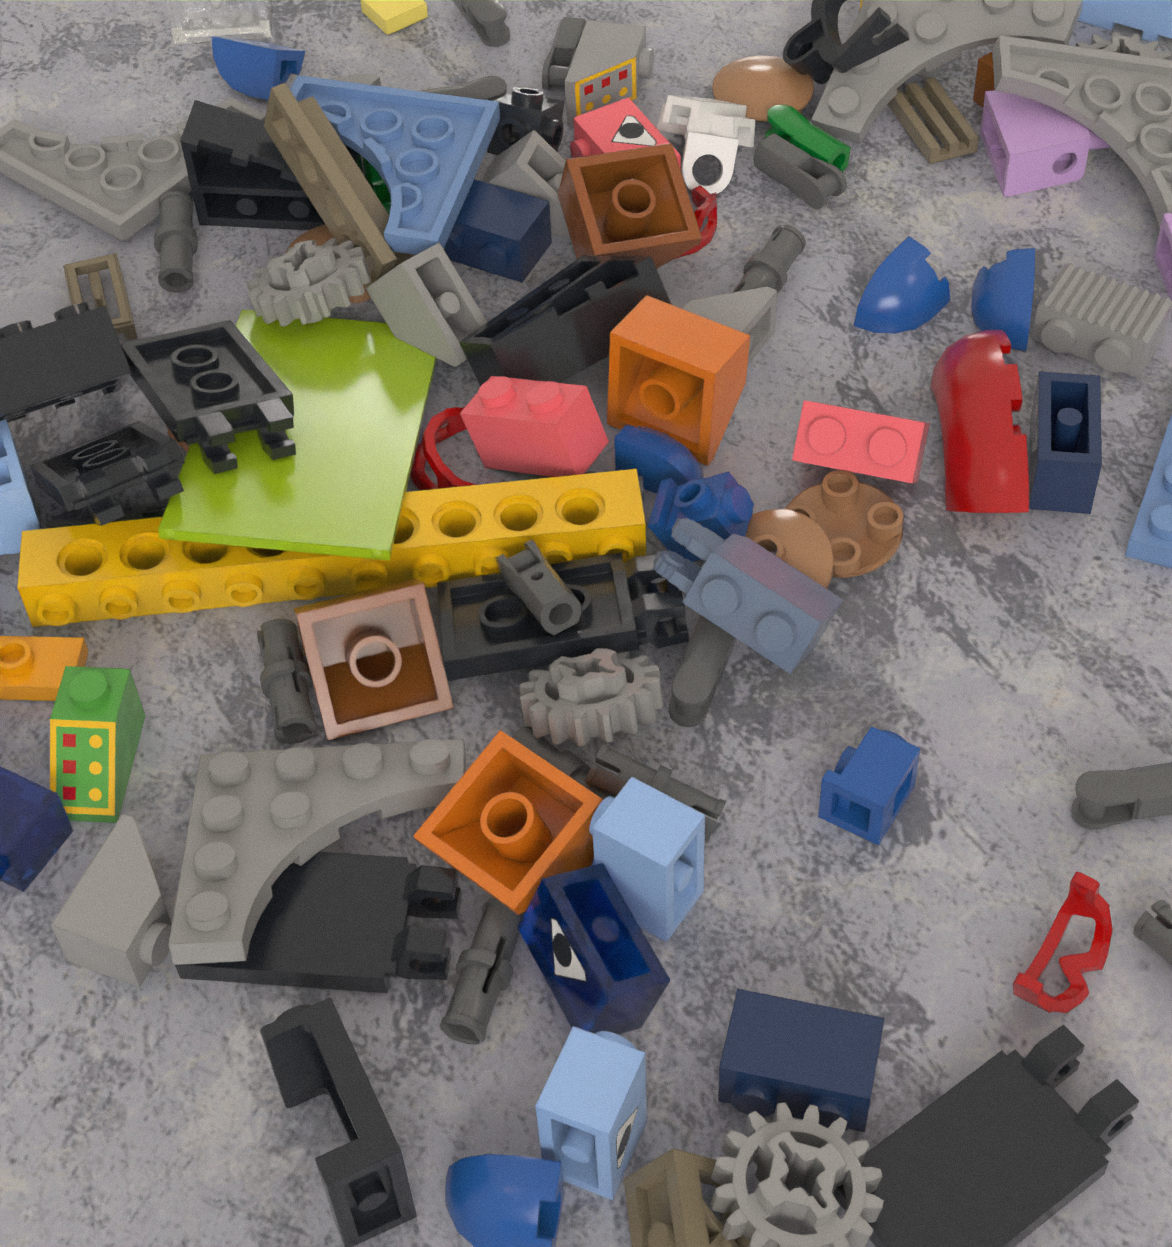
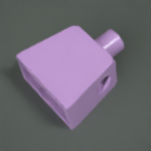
M1000 91L985 92L980 135L1003 197L1078 181L1084 176L1088 151L1110 148L1104 140L1089 128L1050 106L1015 94Z

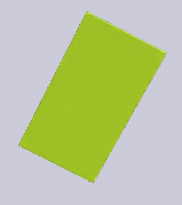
M242 309L236 327L293 394L294 428L287 429L285 432L288 438L292 439L295 443L296 455L272 460L262 449L257 429L235 434V442L227 443L230 452L234 453L237 457L238 469L214 474L204 463L199 444H190L184 460L185 463H183L178 476L184 491L170 497L158 528L159 539L390 561L437 358L396 338L387 323L323 317V320L314 323L302 324L299 318L294 319L286 326H280L278 319L267 324L264 323L262 316H256L255 311Z

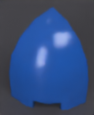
M212 36L213 58L219 74L232 89L247 96L269 100L272 87L286 83L290 74L299 75L302 69L305 50L247 39Z
M908 236L880 264L867 284L857 307L854 321L855 327L873 333L892 334L917 329L931 320L950 302L949 282L946 277H943L940 281L938 280L935 271L925 260L931 254L925 246Z
M1035 248L1013 249L1006 252V260L992 265L988 270L987 267L983 266L978 271L972 286L971 310L977 327L981 331H1004L1011 342V348L1021 351L1027 350L1035 276Z
M628 424L614 437L615 471L637 469L638 476H643V489L657 494L661 481L672 478L677 486L686 484L694 479L704 478L703 469L691 450L665 433L646 426H638L637 428Z
M483 1154L462 1158L449 1166L445 1185L446 1208L457 1232L474 1247H556L565 1194L561 1161L517 1155Z

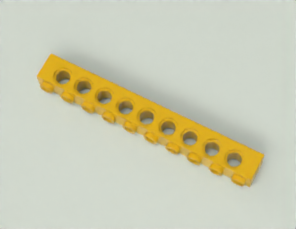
M637 469L406 492L390 561L159 539L158 528L163 517L116 521L103 526L87 524L22 531L17 589L32 627L49 625L63 626L69 623L107 619L122 620L136 616L166 613H188L195 610L233 606L248 607L255 604L291 600H313L320 597L349 595L414 578L422 581L425 587L431 588L437 587L439 582L500 573L495 557L504 554L506 558H509L525 550L524 542L530 539L536 543L549 564L620 552L622 553L623 563L635 556L646 555V522Z

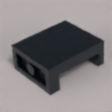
M331 997L314 1005L304 1004L292 1007L279 1015L274 1022L263 1026L260 1029V1034L285 1107L292 1108L319 1095H329L350 1141L314 1158L335 1225L344 1246L353 1247L416 1218L417 1215L402 1152Z

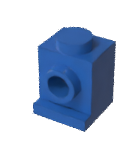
M729 471L703 479H694L677 486L672 478L662 480L647 526L667 550L682 555L684 559L694 562L702 559L688 551L686 547L680 545L671 537L673 532L671 529L677 518L694 520L724 540L732 534L745 537L753 514L754 503L748 491L738 484Z
M871 726L858 748L848 746L840 756L834 772L828 769L821 780L818 817L874 844L880 845L915 787L921 748L908 743L894 732L879 730Z

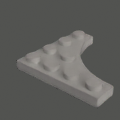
M864 0L847 40L878 7L890 16L891 24L873 38L881 36L885 30L898 23L908 32L910 40L850 69L846 73H839L834 69L811 122L833 137L861 144L877 116L897 95V88L922 69L927 73L944 63L962 57L963 50L995 44L999 35L1068 45L1082 12L1083 0Z
M999 35L992 49L995 91L1015 94L1050 106L1075 119L1104 140L1125 161L1143 186L1153 206L1160 230L1163 214L1172 213V60Z
M232 97L217 105V107L265 121L266 114ZM13 119L0 128V173L125 242L161 215L159 200L164 194L172 191L188 194L192 191L180 142L188 120L177 123V133L153 137L146 141H143L142 133L102 137L101 145H80L69 143L68 135L37 129Z
M426 739L418 742L359 743L350 746L292 747L282 750L225 751L214 754H200L169 939V949L173 965L246 961L251 937L260 916L273 897L271 886L280 874L292 862L301 866L319 851L340 839L338 828L360 817L375 812L381 819H385L412 810L438 806L466 772L464 739Z

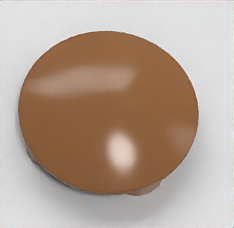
M760 55L741 58L724 66L713 80L712 91L714 98L717 100L746 105V118L767 122L768 109L775 105H788L802 114V109L809 104L813 97L814 83L810 75L799 74L783 58Z
M836 470L826 474L822 483L803 490L785 508L786 510L796 511L808 516L824 530L834 553V571L832 575L834 578L860 576L878 569L893 557L902 541L904 523L902 509L878 488L858 482L857 477L849 471Z

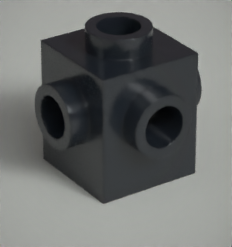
M526 87L513 88L512 93L493 100L499 102L500 121L487 148V153L499 155L533 130L558 152L564 131L562 121L564 101L544 97V92Z

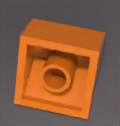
M646 295L610 332L607 424L620 430L628 424L637 428L638 426H646L665 433L690 449L699 463L708 466L715 457L746 383L750 335Z
M500 730L413 837L418 843L519 915L581 886L592 872L594 850L593 835L590 834L589 827L592 817L603 799Z

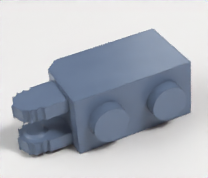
M677 518L671 529L673 531L671 537L675 539L674 541L686 547L688 551L704 560L705 563L700 568L676 552L660 550L653 561L655 563L653 569L662 577L668 579L670 583L687 593L682 603L791 674L814 650L844 600L748 537L732 534L724 540L694 520Z

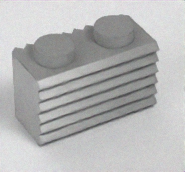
M1072 263L1064 265L1037 306L1032 340L1043 343L1051 351L1057 353L1068 352L1095 362L1106 371L1113 373L1123 372L1140 379L1151 357L1154 356L1155 351L1158 350L1160 343L1163 341L1172 301L1169 296L1161 298L1158 293L1150 294L1147 289L1140 291L1136 285L1129 287L1125 281L1118 283L1114 277L1107 280L1104 274L1096 276L1093 270L1086 272L1082 266L1075 269Z

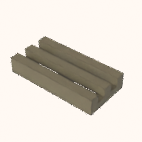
M935 77L925 79L924 88H920L916 82L906 84L905 93H902L897 88V95L887 105L929 164L977 152L979 136ZM913 105H915V106L917 107V109L919 110V112H920V113L922 114V116L924 117V119H925V124L922 122V120L920 119V117L917 115V113H916V112L914 111V109L912 108ZM932 135H937L945 147L941 148Z
M117 253L63 265L71 304L83 302L78 276L88 274L95 307L98 308L106 305L107 311L108 307L99 271L109 269L121 316L111 319L116 334L125 333L127 341L138 338Z

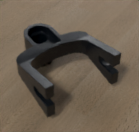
M813 0L811 5L812 20L789 38L783 50V60L799 74H808L817 84H825L829 81L834 69L839 73H846L850 69L910 40L908 32L897 23L890 29L885 30L881 36L873 38L891 24L890 16L878 7L855 33L842 44L838 31V13L842 4L847 0Z

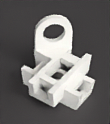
M668 95L667 101L662 107L657 129L684 135L686 140L681 163V174L685 185L691 191L693 188L701 185L695 181L692 175V167L699 157L711 154L719 159L721 164L720 177L715 183L701 185L710 194L715 192L718 194L726 188L731 180L738 145L754 147L755 119L746 118V105L717 99Z

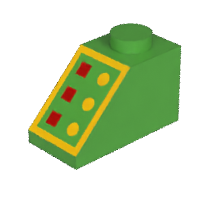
M65 666L50 717V815L53 820L117 823L119 820L146 716L130 669Z

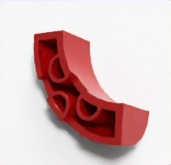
M985 330L964 335L945 349L933 369L930 389L936 398L941 423L946 511L1029 513L1027 436L1022 434L1019 424H1013L1012 412H1019L1021 410L1023 401L1017 364L1004 363L1002 354H1010L1011 342L1002 330Z

